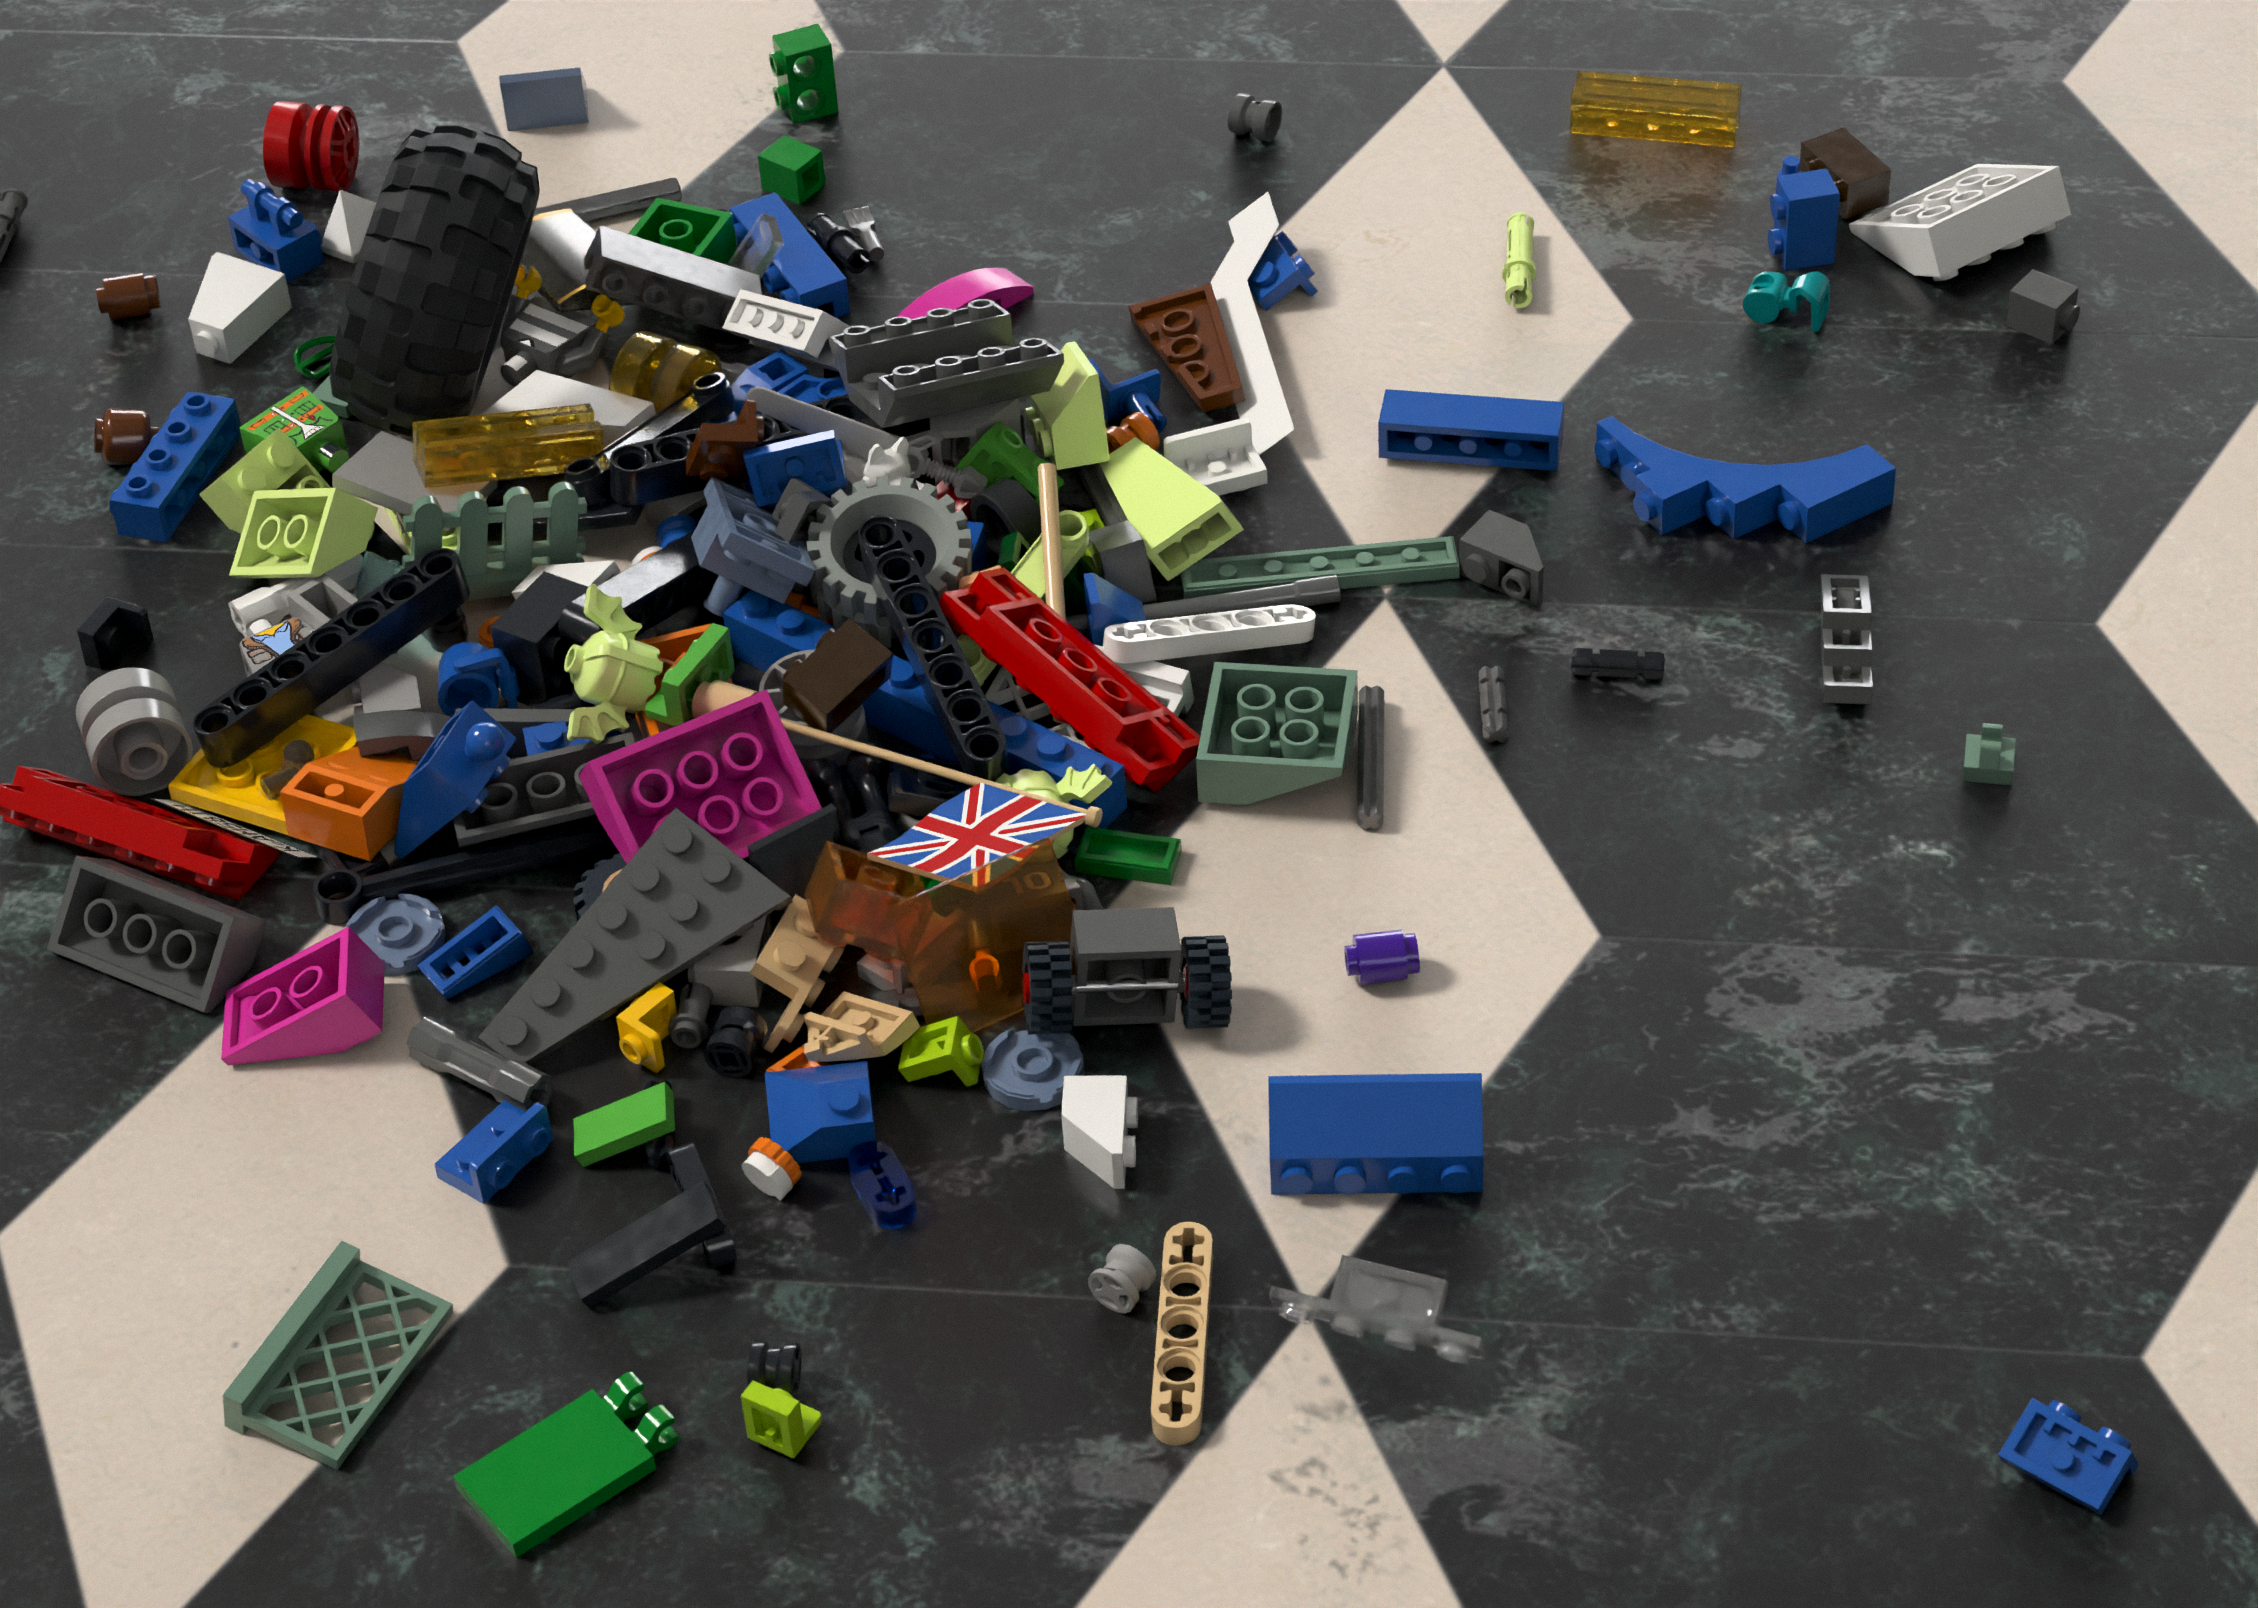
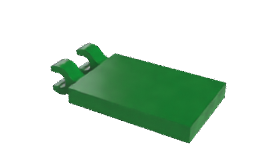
M627 1372L620 1376L613 1383L604 1398L601 1399L593 1389L453 1476L456 1488L515 1558H518L655 1471L656 1465L653 1455L671 1448L679 1441V1435L670 1427L676 1422L675 1418L663 1405H658L649 1410L633 1432L623 1423L629 1418L640 1415L649 1407L647 1400L640 1394L645 1389V1386L633 1372Z

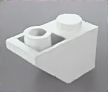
M1064 1076L1061 1113L1064 1150L1114 1189H1125L1126 1167L1136 1166V1137L1128 1136V1128L1138 1127V1098L1128 1097L1127 1076Z

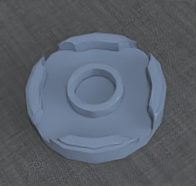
M398 894L399 899L386 901L385 896L379 897L357 909L347 922L346 928L350 927L385 963L384 976L402 975L419 970L417 965L444 945L446 931L439 909L428 899L412 894Z
M1013 1029L1001 1033L988 1044L982 1062L984 1086L992 1098L1008 1108L1023 1111L1046 1110L1062 1104L1064 1076H1085L1083 1054L1079 1050V1044L1075 1038L1068 1033L1028 1035L1027 1030L1014 1033Z

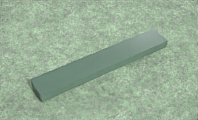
M1448 536L1200 559L1181 572L1180 575L1184 599L1290 584L1296 580L1335 574L1338 577L1340 589L1460 578V565L1454 537Z

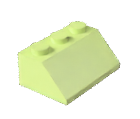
M1075 341L1066 343L1061 349V352L1064 353V364L1051 390L1030 395L1031 407L1024 408L1028 434H1033L1035 445H1040L1043 458L1049 457L1051 462L1056 465L1057 470L1110 461L1099 375Z
M338 488L254 491L229 576L236 579L319 577L366 551L368 541L374 532V520L378 507Z

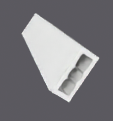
M536 370L479 415V419L491 453L497 454L500 448L511 447L532 453L544 450L549 453V456L555 458L580 459L592 457L655 415L656 412L653 402Z

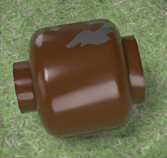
M109 408L105 411L103 418H96L94 453H101V457L106 464L132 466L149 446L152 437L159 432V426H151L150 417L143 410Z

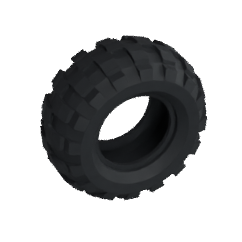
M462 124L437 125L434 131L417 127L400 145L395 154L359 253L339 322L330 362V382L333 397L347 402L349 412L368 426L408 439L432 438L436 431L454 435L468 419L473 409L511 297L540 193L537 167L521 161L522 152L504 138Z

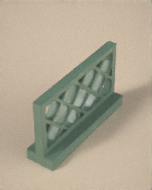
M341 1241L223 1394L225 1427L242 1435L251 1428L338 1470L453 1314V1304L361 1261L360 1249ZM363 1282H366L383 1290L386 1300L357 1306L354 1294ZM419 1307L433 1314L425 1324L403 1328L399 1311ZM391 1314L395 1330L365 1336L361 1322L362 1319ZM353 1322L357 1334L356 1339L327 1344L325 1333L330 1326ZM400 1344L403 1355L398 1362L374 1367L370 1350ZM362 1352L366 1369L336 1375L332 1358ZM324 1360L328 1374L327 1378L298 1384L295 1372L300 1365ZM371 1383L374 1394L369 1401L345 1406L341 1393L342 1388ZM333 1391L337 1405L336 1409L306 1414L302 1397ZM294 1399L299 1417L276 1421L264 1415V1413L271 1404ZM355 1419L353 1423L350 1425L349 1420ZM338 1422L342 1423L344 1435L334 1448L313 1439L311 1428Z

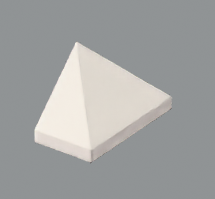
M340 190L323 236L322 252L353 264L356 263L376 203Z

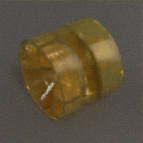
M640 331L631 336L620 350L611 372L609 390L653 402L655 412L658 413L691 391V383L696 378L713 372L722 373V366L719 357L713 351L688 343L678 344L672 338L649 331Z

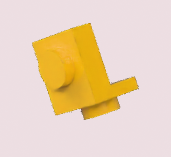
M660 982L644 995L634 999L630 1006L616 1017L620 1036L619 1046L622 1053L632 1063H641L655 1073H658L665 1067L661 1040L670 1034L668 1030L670 1019L677 1015L674 991Z

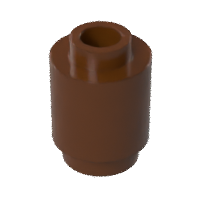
M144 272L104 278L103 287L96 288L100 313H109L111 321L152 314L151 309L161 308L155 274L145 276Z

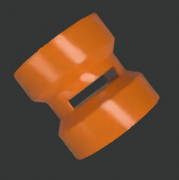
M1134 412L1121 421L1120 427L1111 426L1106 429L1109 454L1134 437L1155 451L1160 446L1157 429L1152 421L1140 412Z

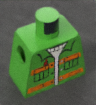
M303 386L239 427L245 454L280 428L318 473L323 469L334 473L349 460L343 426L339 416Z

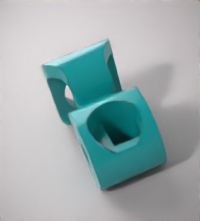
M1813 271L1797 277L1792 287H1789L1785 275L1776 272H1762L1753 278L1743 300V309L1752 320L1759 323H1769L1778 317L1780 310H1783V308H1789V312L1797 313L1804 296L1811 303L1812 332H1817L1820 330L1830 307V283L1824 274Z

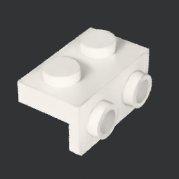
M1241 418L1168 436L1163 440L1164 458L1218 496L1268 484L1267 468L1252 444V428L1248 418Z

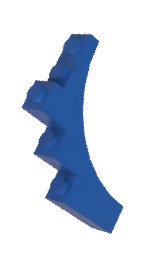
M1613 416L1597 422L1596 443L1594 446L1596 458L1602 466L1609 468L1618 476L1629 490L1635 492L1633 506L1637 516L1642 521L1647 522L1661 535L1706 515L1712 524L1719 526L1732 539L1778 519L1784 528L1792 531L1804 543H1808L1893 503L1896 467L1868 444L1839 455L1799 463L1772 465L1728 463L1695 457L1664 447L1635 433Z

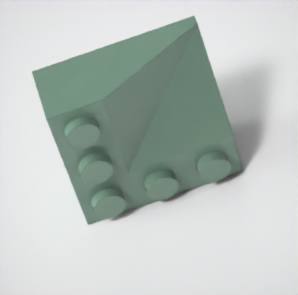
M1214 662L1196 757L1198 802L1248 805L1342 776L1353 747L1358 717L1357 670Z

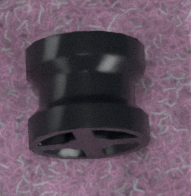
M755 1340L752 1343L748 1360V1386L752 1381H756L771 1389H782L795 1398L800 1385L802 1369L800 1344L787 1342L783 1347H771L767 1341Z

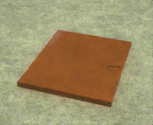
M1042 838L886 907L909 973L908 980L913 984L926 1024L929 1025L959 1016L971 1033H974L1025 1010L1022 987L1024 943L1066 941L1070 949L1072 911L1076 910V906L1070 899L1050 838Z

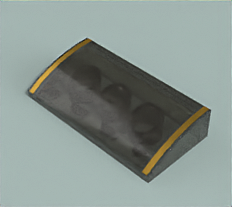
M570 208L554 210L534 216L521 265L525 269L524 280L528 277L529 270L533 266L542 279L541 286L537 292L544 299L548 300L559 313L571 312L573 310H591L592 303L601 295L600 293L587 290L585 278L589 270L584 268V257L596 232ZM607 296L612 302L616 301L621 306L636 305Z

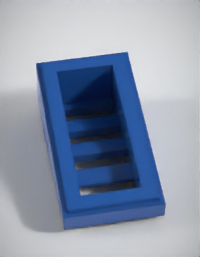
M496 905L417 966L447 1000L517 964L533 953V950L523 933ZM483 948L486 949V950H485L484 952H482L480 955H478V954L476 953L477 951H479V950H481V949H483ZM467 957L471 962L463 967L458 961ZM449 966L455 974L447 979L440 970Z

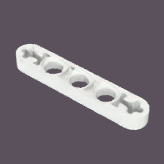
M1291 604L1114 624L1105 628L1102 652L1112 661L1125 664L1300 644L1313 639L1316 614L1310 608Z

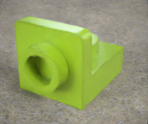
M959 1016L919 1027L904 1041L898 1070L908 1082L953 1069L965 1086L975 1085L978 1082L980 1066L984 1060L983 1045L979 1037L971 1033Z
M752 1381L741 1394L747 1438L793 1459L822 1423L819 1411L800 1403L799 1400H796L791 1394L782 1389H771L756 1381Z

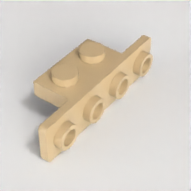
M856 888L837 918H834L796 894L793 897V902L786 908L749 974L791 998L763 1049L773 1053L782 1039L789 1043L793 1041L804 1023V1017L799 1013L800 1008L803 1004L811 1008L826 983L818 978L822 969L830 973L845 947L838 944L841 935L849 939L864 915L857 910L865 894L864 892Z

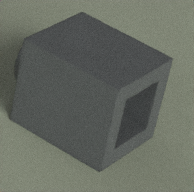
M2032 269L2010 290L2006 326L2053 344L2065 331H2071L2078 321L2080 315V308L2077 306L2079 287Z

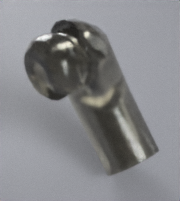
M297 739L288 743L283 750L281 769L260 779L261 788L270 801L281 796L280 791L306 763L314 761V750L308 742Z

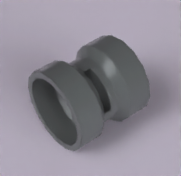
M1239 93L1235 96L1229 109L1228 129L1231 133L1239 135L1253 133L1256 139L1271 142L1276 137L1281 126L1282 105L1277 101L1269 99L1260 102L1253 95Z

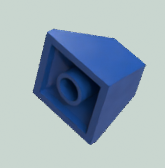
M868 1061L765 1073L771 1140L782 1146L797 1163L877 1154Z

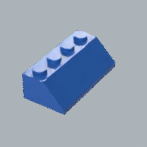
M1482 1073L1268 1076L1271 1195L1483 1192Z

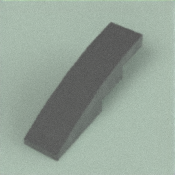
M1821 574L1823 703L1872 704V642L1870 631L1872 613L1868 576Z

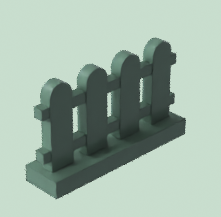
M569 482L556 483L549 490L548 501L535 503L526 488L521 486L513 487L505 493L503 506L488 507L484 496L480 492L469 491L459 498L458 511L442 512L436 498L432 496L420 497L413 503L412 515L403 516L405 532H412L411 555L402 556V566H398V572L433 549L442 548V528L457 527V550L454 551L459 557L470 588L468 600L512 596L511 592L538 565L584 562L581 552H585L586 542L583 536L577 537L578 514L587 513V502L584 497H578L574 486ZM548 517L547 540L532 542L533 519ZM503 522L502 545L487 547L488 524Z

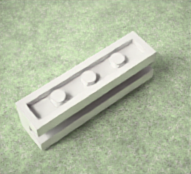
M740 289L722 328L735 336L749 339L751 345L762 351L774 354L782 349L798 361L839 372L830 348L829 336L843 334V330L851 326L822 310Z

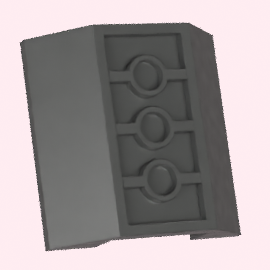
M989 299L974 300L968 303V307L956 310L949 308L932 309L927 312V316L914 319L909 317H893L886 320L885 325L871 328L862 325L851 326L844 329L843 334L829 336L830 348L849 400L881 428L1048 392L1051 390L1064 364V353L1045 339H1025L1020 342V346L1014 347L1011 314Z

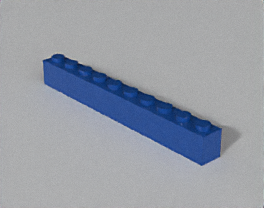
M753 590L748 591L723 613L725 627L729 628L733 657L763 672H766L776 661L789 654L804 650H816L818 641L828 630L832 628L838 630V628L786 603L782 604ZM893 655L891 678L863 703L866 722L928 753H933L934 756L944 761L959 763L911 664ZM987 700L1005 735L1009 763L1008 775L1016 774L1022 769L1043 770L1058 783L1065 776L1068 767L1071 766L1076 771L1082 772L1088 770L1092 764H1095L1102 771L1101 775H1106L1112 781V785L1089 804L1078 799H1072L1069 801L1070 805L1087 810L1090 806L1101 808L1102 819L1098 827H1096L1106 829L1127 809L1124 765ZM1085 822L1079 825V827L1085 829L1086 827H1092L1086 825Z

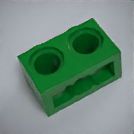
M814 24L772 35L774 52L769 53V62L772 72L778 80V86L773 87L777 108L780 111L785 110L793 124L839 112L832 45L820 25Z

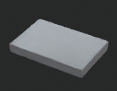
M381 431L332 474V487L410 516L412 515L413 503L423 496L436 498L442 512L458 511L459 498L469 491L480 492L486 498L497 488L498 474ZM454 527L442 529L450 532Z

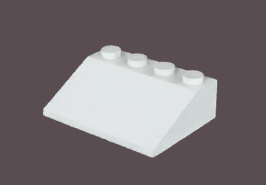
M1976 164L1850 223L1849 228L1851 233L1915 276L1933 277L1934 281H1943L1959 274L1958 269L1965 265H1977L1990 260V253L1994 251L2012 249L2024 243L2023 238L2030 234H2042L2055 229V222L2070 216L2071 212L2059 166Z

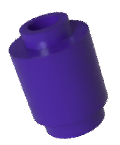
M1402 929L1356 934L1353 935V945L1344 946L1347 975H1356L1359 985L1407 980L1408 974L1420 972L1419 950L1415 933L1403 934Z

